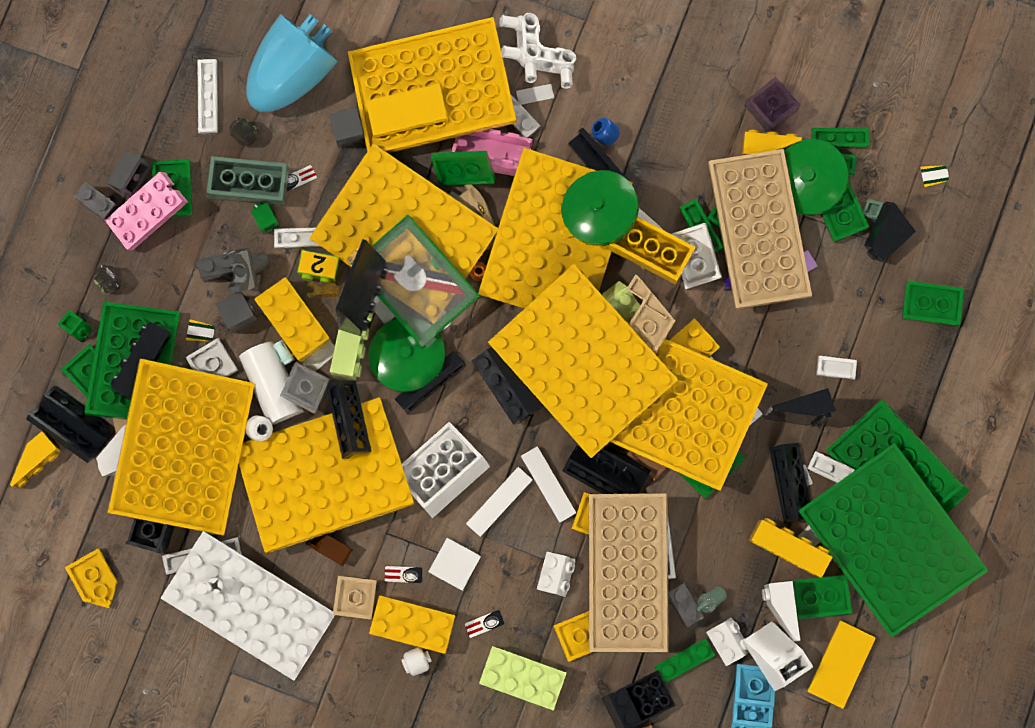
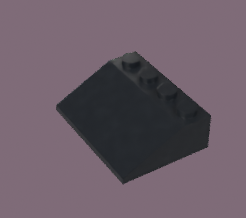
M365 239L361 241L336 306L338 329L361 336L362 332L367 330L369 324L367 318L369 313L372 314L376 305L374 302L375 297H379L382 290L381 281L386 279L389 268L386 267V260Z
M492 347L471 360L513 425L521 423L544 407Z
M827 388L773 405L763 414V419L804 426L811 424L812 427H816L832 417L831 414L836 409Z

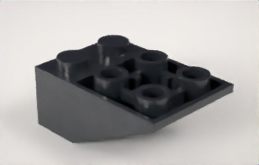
M658 670L601 698L616 728H634L675 706Z

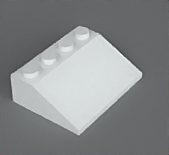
M450 422L402 463L412 496L432 518L490 467L483 456Z

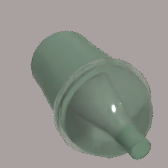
M715 587L708 593L702 594L697 602V611L713 612L719 604L726 600L725 590L721 587Z

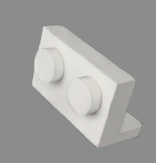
M546 552L537 590L566 597L570 588V578L575 569V559Z
M732 618L706 632L726 666L750 653L743 643L745 638L740 632L739 625Z

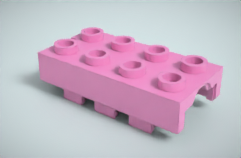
M490 129L455 137L452 152L487 151L494 172L515 176L523 148L531 150L532 139L520 137L519 134L509 132L505 134L499 130Z
M159 172L105 220L127 250H134L188 203L179 190L172 189L174 183L165 172Z

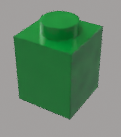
M267 202L258 203L251 210L262 234L280 226Z

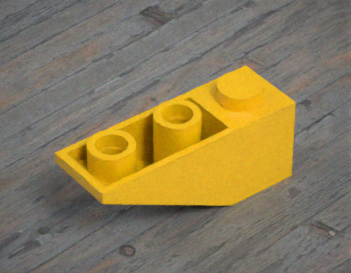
M748 130V132L745 131L743 136L742 155L780 149L785 151L792 144L802 141V137H797L796 134H786L784 136L778 135L777 132H767L765 134L760 133L758 130Z
M43 431L27 443L10 483L11 487H23L28 483L29 477L40 473L43 470V465L54 461L58 457L57 453L61 450Z

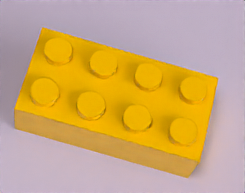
M637 217L633 228L626 236L608 245L610 251L674 285L677 284L695 250L694 246Z
M286 277L254 299L300 364L332 342Z
M695 318L669 340L708 358L720 348Z
M768 518L758 521L748 541L806 572L822 578L832 559V556L828 555L830 551L821 546L816 548L811 546L812 542L804 537H799V539L794 537V532L785 527L782 529L777 528V523Z
M379 595L369 634L446 654L456 616Z

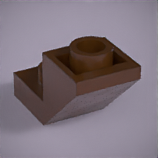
M328 534L307 540L306 542L308 546L341 566H344L353 549Z

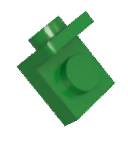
M68 310L57 324L80 342L88 336L93 328L71 310Z

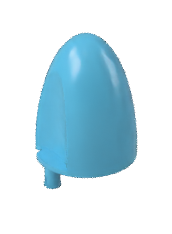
M282 14L279 15L262 40L248 73L246 95L253 109L259 112H271L284 108L308 93L333 69L339 61L323 47V43L333 32L329 27L323 24L314 37H310L309 33L319 23L311 14H309L300 27Z

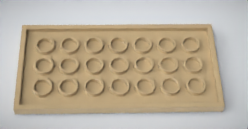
M784 149L708 161L735 310L812 297Z
M666 493L589 494L590 652H669L668 498Z

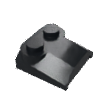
M134 518L128 540L125 544L163 554L168 549L175 526Z

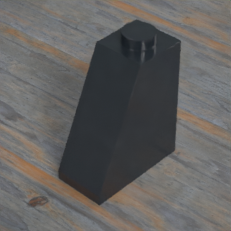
M886 201L864 244L868 250L867 254L872 260L883 262L916 231L897 205Z

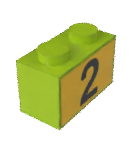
M302 250L297 273L304 280L312 281L314 278L319 279L324 284L336 283L341 260L337 256Z

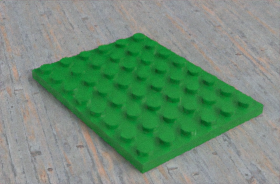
M895 442L798 510L824 547L830 551L829 553L891 638L989 571Z

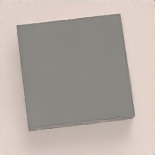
M295 362L280 396L315 413L330 379Z

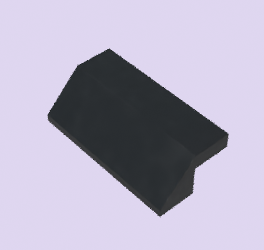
M53 386L43 394L39 406L32 410L26 420L86 463H89L99 454L115 432V428L100 417L85 415V407L56 386Z
M577 443L562 471L601 494H638L651 470L607 445L590 458Z

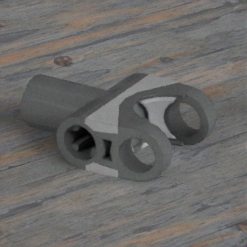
M250 248L237 249L222 258L223 265H230L234 275L232 282L228 286V292H241L257 287L255 274L268 268L270 264L269 258L264 253L252 256Z

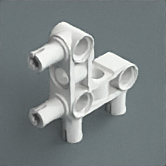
M526 13L524 16L520 15L518 17L502 15L499 26L516 30L517 48L503 46L501 57L517 60L525 68V81L528 83H533L537 80L536 70L560 74L561 87L566 89L572 87V73L576 61L574 52L568 49H554L541 45L539 42L540 25L536 15L532 13Z

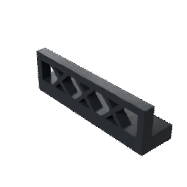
M581 128L578 131V135L568 143L569 147L587 168L596 171H612L626 178L584 128Z
M455 351L451 352L445 357L443 370L438 376L418 392L401 393L395 398V401L408 415L466 367L464 360Z
M336 380L327 387V393L342 459H349L355 454H369L372 451L356 381ZM344 386H350L351 396L345 391ZM349 403L355 407V414L349 409ZM353 421L359 425V431L353 427ZM357 439L363 442L364 448H358Z
M799 443L770 447L783 522L785 524L805 520L798 510L809 503L810 498ZM789 448H793L794 457L791 456ZM794 468L797 470V477L794 474ZM798 487L801 489V496L798 494Z

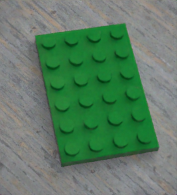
M103 301L85 415L127 420L131 401L114 393L111 389V381L115 375H119L122 361L125 358L128 359L131 354L130 348L132 344L139 340L141 328L143 325L147 326L149 321L170 331L171 337L157 362L172 365L180 319L179 311Z
M884 399L878 402L826 449L836 461L856 470L895 442L940 505H943L964 486Z

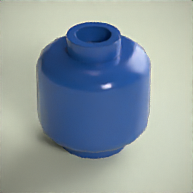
M601 118L594 122L592 136L600 143L611 145L619 137L620 128L615 122L608 118Z

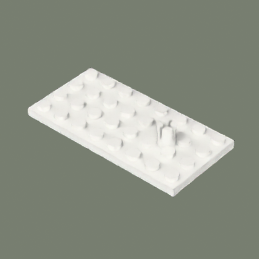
M204 531L161 596L162 600L292 680L296 679L335 616L332 610Z

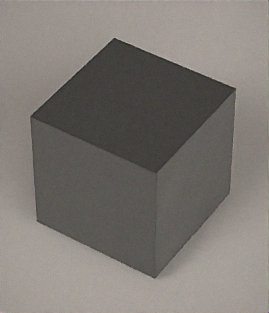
M357 107L329 114L338 148L365 142Z
M236 292L215 303L231 333L257 321L253 313L255 309L251 301L242 292Z

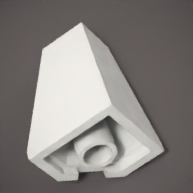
M126 425L119 430L96 458L102 477L116 474Z

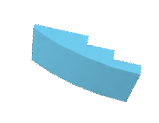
M737 664L731 728H772L775 691L759 666Z

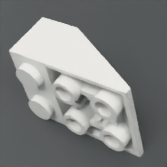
M773 622L768 623L743 640V643L774 691L785 687L813 668L804 651Z

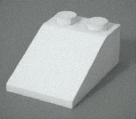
M788 581L764 585L765 588L762 589L763 601L767 602V606L787 636L793 641H800L793 582Z

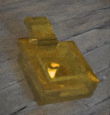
M313 282L307 283L308 287L315 288L313 293H307V296L310 298L316 296H341V289L335 283H325V286L320 287Z

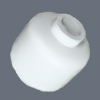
M256 415L248 419L245 430L249 438L255 441H265L271 436L273 426L266 417Z
M420 647L405 652L404 659H401L406 673H410L412 676L429 670L428 663L432 662L428 651L424 652Z

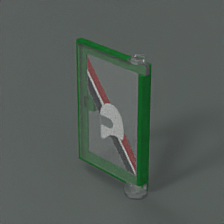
M406 215L372 245L386 260V267L389 268L386 279L381 281L382 290L379 298L422 347L424 345L427 347L432 345L436 341L434 337L480 297L409 215ZM358 250L352 253L347 259V262L351 266L353 265Z

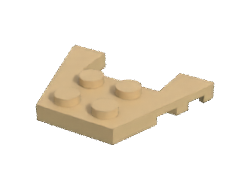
M635 275L626 290L643 299V302L629 325L656 354L676 320L641 278Z

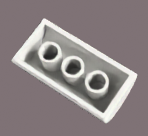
M274 341L252 347L239 356L249 381L255 383L254 393L263 414L270 420L272 426L304 412L302 407L280 396L289 374L284 363L280 362L281 358L273 347Z

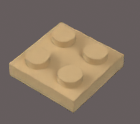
M338 576L333 615L372 620L377 580Z

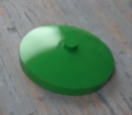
M807 139L792 144L784 151L796 213L819 215L831 210L842 200L849 185V168L844 156L837 148L822 140Z
M606 170L593 171L579 177L568 188L562 202V218L569 232L580 242L592 246L609 245L622 239L633 228L639 212L638 197L630 182L620 174Z
M409 317L422 333L432 326L422 319ZM398 319L383 325L374 335L369 347V363L375 377L388 389L400 393L418 392L442 372L445 364V346L439 333L422 347Z

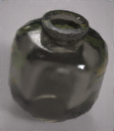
M237 118L229 127L231 129L230 136L241 146L246 144L252 145L257 139V127L247 118Z
M102 265L94 272V283L103 293H115L121 288L122 276L113 266Z

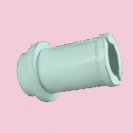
M284 340L273 345L281 358V363L287 365L295 360L294 354L290 353Z

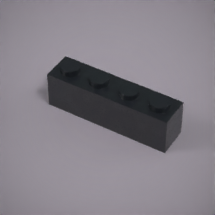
M150 321L147 326L143 325L141 328L139 340L132 344L130 348L131 354L128 359L125 358L122 361L119 375H115L110 384L114 393L130 401L139 360L145 359L157 362L171 337L170 331Z

